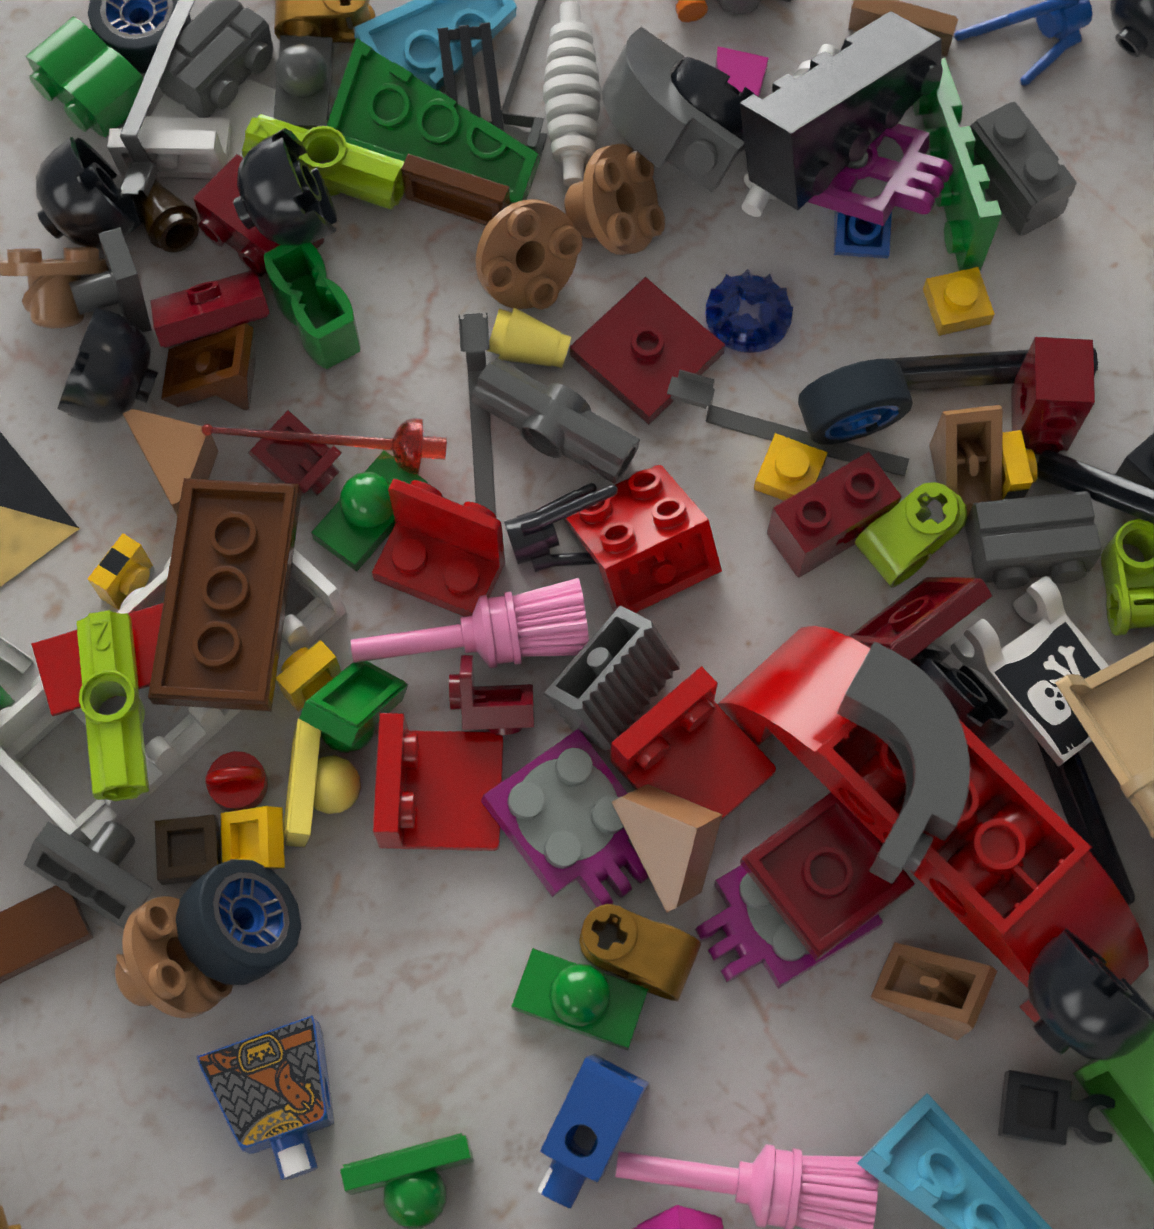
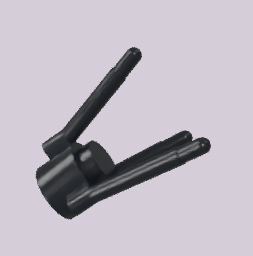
M589 483L534 511L504 521L517 564L532 561L535 572L555 566L597 564L588 552L550 554V548L560 546L553 523L615 496L618 488L615 485H609L596 491L597 486L594 483Z

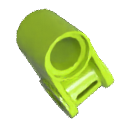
M936 482L924 483L915 488L892 510L872 522L862 531L854 543L890 587H896L920 570L935 552L962 530L967 519V507L962 497L944 484ZM933 500L945 504L942 510L947 517L941 523L930 518L932 513L927 506Z
M1136 519L1128 521L1120 527L1101 554V566L1107 595V619L1111 632L1115 636L1126 635L1129 629L1154 627V524ZM1123 544L1137 547L1144 556V562L1130 559L1124 552Z

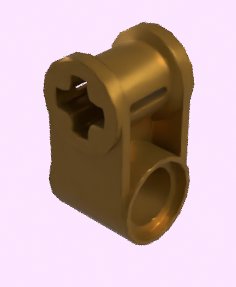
M276 0L274 34L278 39H280V35L332 37L333 43H355L354 27L376 16L369 4V0ZM346 18H351L353 29H349Z
M612 904L598 906L589 912L583 922L579 938L581 952L588 962L620 976L630 983L647 988L648 992L653 995L675 1002L679 1001L701 947V942L697 938L678 928L649 920L621 906ZM608 923L618 928L616 938L624 942V944L613 942L609 950H604L597 946L599 935L592 930L603 931Z

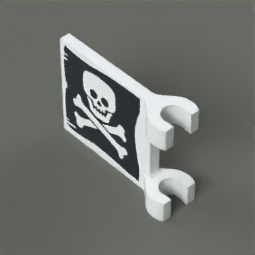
M1045 575L1026 589L1027 592L1012 603L1016 612L1025 621L1035 626L1001 649L999 638L994 628L985 619H981L963 633L964 636L955 641L950 648L962 664L979 671L987 678L1059 767L1091 743L1092 740L1055 682L1067 674H1079L1083 678H1087L1109 665L1066 615L1058 587Z

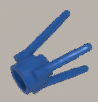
M1044 0L1018 11L958 30L954 37L957 41H961L1036 17L1041 33L1047 38H1058L1059 41L1020 78L1021 85L1027 86L1064 51L1082 41L1079 29L1089 25L1092 21V6L1089 0Z

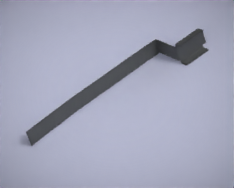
M538 0L502 107L504 124L531 128L526 146L537 152L540 158L547 138V133H541L544 118L510 114L508 111L537 21L546 0Z
M681 369L679 370L678 378L673 376L671 378L667 394L671 395V399L705 409L708 406L705 420L707 423L772 441L774 434L777 433L828 452V457L846 462H851L869 451L883 471L905 476L909 458L846 442L817 444L810 439L806 431L712 405L715 393L713 388L715 379Z

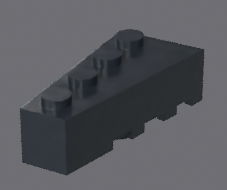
M890 11L845 38L841 51L834 56L824 51L812 58L808 72L798 78L786 74L773 82L772 94L763 99L753 94L740 102L749 181L797 211L813 196L822 194L839 172L851 161L854 162L860 159L877 137L887 128L896 126L905 112L923 95L930 94L937 87L943 74V67L941 65L942 39Z

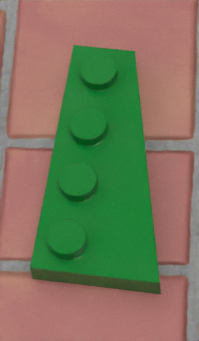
M356 38L327 127H333L340 131L347 143L405 162L407 155L411 154L509 186L510 205L527 200L541 160L537 152L482 117L479 118L446 94L435 90L402 66L391 62L374 51L372 47Z
M942 58L943 74L939 84L930 94L923 95L916 101L912 108L915 116L922 115L925 127L923 131L929 132V149L926 154L946 160L953 166L952 175L944 183V189L939 197L935 198L936 206L944 207L947 218L944 225L946 250L949 254H955L959 271L978 267L979 271H981L1002 213L997 200L986 202L985 189L989 188L990 179L984 164L973 165L975 138L970 126L959 127L962 120V102L946 58Z

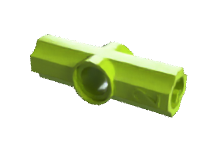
M259 114L256 118L252 117L245 130V139L242 147L243 158L260 141L286 128L295 134L308 151L299 156V159L303 160L310 170L318 168L330 196L343 193L390 210L394 206L399 205L405 192L401 171L404 164L403 161L347 143L341 132L333 127L319 126L308 130L263 114ZM328 159H329V160H333V161H331V162H329V163H325V164H320V163H319V162H321V161H323V160H328Z
M110 610L89 613L87 617L76 621L82 676L79 702L86 719L92 793L96 800L122 801L134 799L143 793L149 792L142 725L145 718V708L139 696L132 620L128 613H115ZM114 696L126 698L123 708L112 715L99 714L100 707L108 698Z

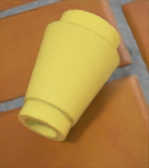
M515 307L513 312L499 308L489 340L490 349L487 351L498 354L499 359L502 361L544 366L552 365L562 368L571 336L561 334L560 331Z

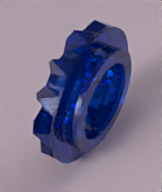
M749 269L742 275L734 277L726 274L722 282L715 289L711 288L705 308V318L710 332L722 341L726 347L744 353L761 352L777 345L787 334L793 315V306H791L788 299L787 287L780 288L773 282L770 274L765 277L752 275ZM740 298L746 300L750 305L762 304L759 307L758 313L760 323L757 318L753 319L749 313L741 316L737 314L740 310Z

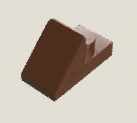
M244 323L168 349L161 399L176 407H181L206 398L218 396L242 410H249L255 371L254 328Z

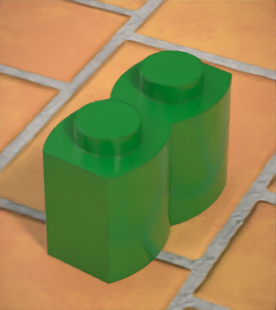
M71 17L26 55L33 70L29 79L39 93L50 102L58 98L65 104V112L82 131L86 132L91 128L104 138L109 135L110 128L116 129L128 118L143 82V76L117 51L108 47L87 25L75 17Z
M306 243L299 246L280 245L264 254L265 267L277 306L282 314L298 327L302 344L310 358L322 368L329 369L361 351L360 339L351 302L341 287L328 279L324 261L318 250L311 243Z

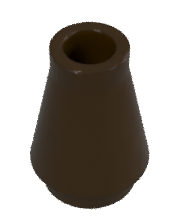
M157 178L148 197L145 196L143 191H139L138 195H130L137 206L149 240L155 247L162 248L169 253H177L194 243L199 234L196 212L162 186Z

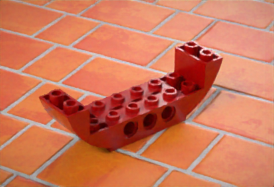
M818 626L801 627L726 695L718 705L758 746L773 734L884 844L904 803L905 778L901 764L892 749L880 737L837 714L845 693L871 648L832 629ZM960 721L966 738L970 761V780L964 809L957 826L945 841L923 830V833L932 837L933 840L915 873L910 872L1027 988V980L1033 962L1043 948L1054 937L1057 938L1065 929L1080 937L1107 961L1105 965L1120 980L1124 978L1132 985L1149 967L1147 946L1129 905L1112 879L1089 851L1091 846ZM1028 997L1019 1008L1036 1023L1040 1017Z

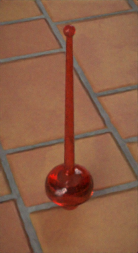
M411 418L404 421L397 428L393 438L213 427L211 424H204L201 428L202 433L206 436L214 433L390 450L397 465L403 471L410 474H419L421 458L445 460L447 448L446 437L423 436L422 418Z

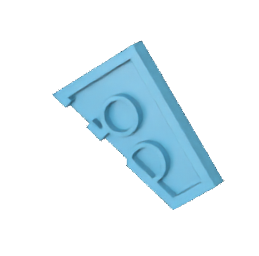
M412 0L354 27V37L372 47L374 51L391 62L402 66L416 78L438 91L444 85L437 28L448 27V30L458 29V26L462 25L475 27L479 26V23L490 22L493 39L516 17L517 6L514 0ZM481 39L471 40L473 57L482 49ZM460 42L450 43L454 75L463 67Z
M928 1093L916 1102L856 1163L945 1229H1052Z

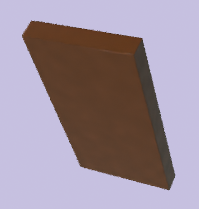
M184 478L148 694L152 704L272 712L302 497L299 484Z

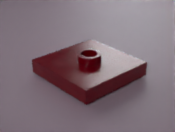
M249 270L216 281L201 283L189 289L150 300L154 330L160 347L164 346V348L268 317V314H270L255 270Z
M644 277L569 347V356L649 425L674 401V399H671V395L667 394L672 376L678 378L680 369L702 375L724 354L725 344L647 277Z
M926 577L849 637L869 648L872 647L874 642H877L910 660L993 595L983 579Z
M831 792L744 855L739 862L815 961L894 903L915 885L904 869H902L892 884L869 871L883 844Z

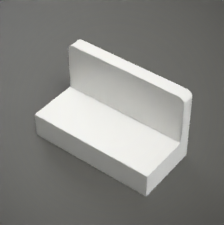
M146 116L137 137L148 154L151 163H154L159 170L156 177L213 178L227 164L232 127L227 118ZM110 128L107 148L120 175L125 176L130 164L134 163L120 138L122 129Z

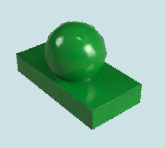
M383 450L364 473H357L345 482L340 493V500L312 530L313 540L357 572L389 536L396 524L388 492L392 480L398 479L408 484L412 480L422 481L427 484L428 482Z
M368 661L353 662L305 701L299 719L319 729L323 742L331 749L342 753L357 751L367 746L372 739L376 724L379 722L380 713L391 712L403 701L409 684Z
M532 948L511 1007L512 1010L628 1051L648 989L602 973L591 965L576 964Z
M459 1133L343 1165V1168H340L344 1191L350 1195L385 1186L383 1191L384 1206L389 1217L400 1226L417 1229L430 1225L443 1212L447 1200L446 1186L441 1175L437 1172L473 1163L474 1159L469 1139L466 1135Z

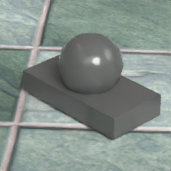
M280 35L279 57L275 67L277 81L273 118L308 130L314 127L327 126L334 52L332 37Z

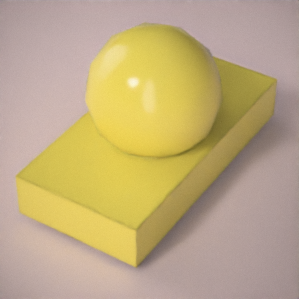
M297 719L293 732L283 824L284 845L305 847L309 840L313 808L326 814L341 813L349 809L356 802L361 790L360 775L348 760L336 755L318 759L321 731L300 719Z

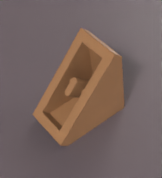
M1000 405L943 411L929 444L937 483L944 484L962 497L967 507V516L974 503L1002 500L1003 409Z
M131 409L123 413V416L178 517L184 478L209 479L219 452L210 429Z
M649 784L612 801L666 912L681 906L700 894L703 890L722 814Z
M894 942L871 994V998L958 1041L974 1029L997 970L991 965Z

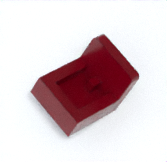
M287 410L253 446L248 454L280 483L299 484L302 496L309 489L318 496L340 472L333 465V462L342 452L334 445L329 448L297 417Z
M461 655L459 674H449L450 710L461 709L462 730L487 729L488 732L495 735H511L520 732L523 728L534 727L533 684L475 686L473 655Z

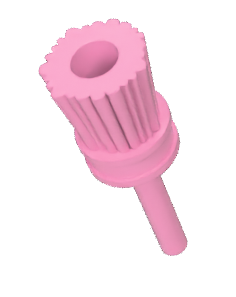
M579 578L514 596H512V592H504V596L487 598V595L479 596L472 616L460 617L461 624L350 640L354 663L465 647V653L478 652L489 668H497V664L514 662V665L522 664L521 657L576 656L589 642L582 588Z
M766 1144L753 1163L740 1161L738 1168L618 1151L616 1178L735 1195L736 1203L748 1204L757 1227L765 1228L766 1225L783 1227V1229H794L795 1226L804 1229H874L879 1180L856 1164L862 1158L859 1156H802L801 1149L793 1148L792 1151L775 1149L774 1145Z

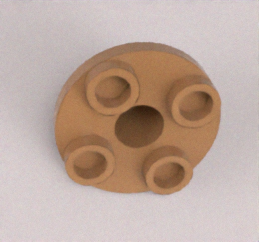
M624 144L604 146L594 152L587 163L583 181L576 182L569 187L564 202L565 213L581 236L597 238L607 250L617 255L641 252L650 244L653 237L660 236L665 228V216L658 205L657 190L653 180L654 164L637 150L635 151Z
M529 199L513 203L494 216L482 232L476 251L478 279L484 290L506 307L513 309L514 307L517 309L533 307L541 310L546 309L554 304L559 292L573 273L578 254L583 245L582 236L575 229L570 218L559 208L548 202Z
M97 247L63 248L64 258L42 259L40 248L7 249V261H0V276H27L28 290L23 295L22 303L24 308L30 312L31 321L34 324L51 329L72 327L84 320V314H79L69 282L82 279L81 275L99 274L108 271L105 258L99 257V249Z
M170 896L156 897L134 910L125 924L122 939L123 954L116 955L115 978L118 988L124 997L135 1005L144 1007L153 1005L165 1014L177 1018L197 1017L212 1009L220 1000L227 997L231 993L233 985H226L205 976L188 959L178 940L175 917L180 899Z

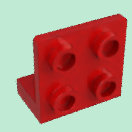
M655 465L649 469L634 473L630 478L615 484L618 488L615 496L564 518L566 524L599 566L611 608L614 612L619 606H622L637 613L722 572L709 519L662 465Z
M393 479L388 492L396 524L372 571L374 581L463 617L472 616L479 596L487 595V598L490 597L505 565L501 521L496 519V515L485 506L469 501L461 505L443 498L439 490L425 482L412 480L408 484L401 480Z
M701 666L611 743L610 762L635 789L649 784L722 814V821L775 774L776 766L714 701L718 683Z
M380 713L373 833L379 848L498 850L500 847L501 827L486 809L481 799L484 794L502 782L503 735H495L490 732L409 730L404 713Z

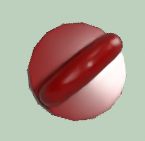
M232 751L221 755L212 763L205 777L209 795L221 809L227 812L255 808L262 802L267 793L268 778L264 767L255 756L246 752Z

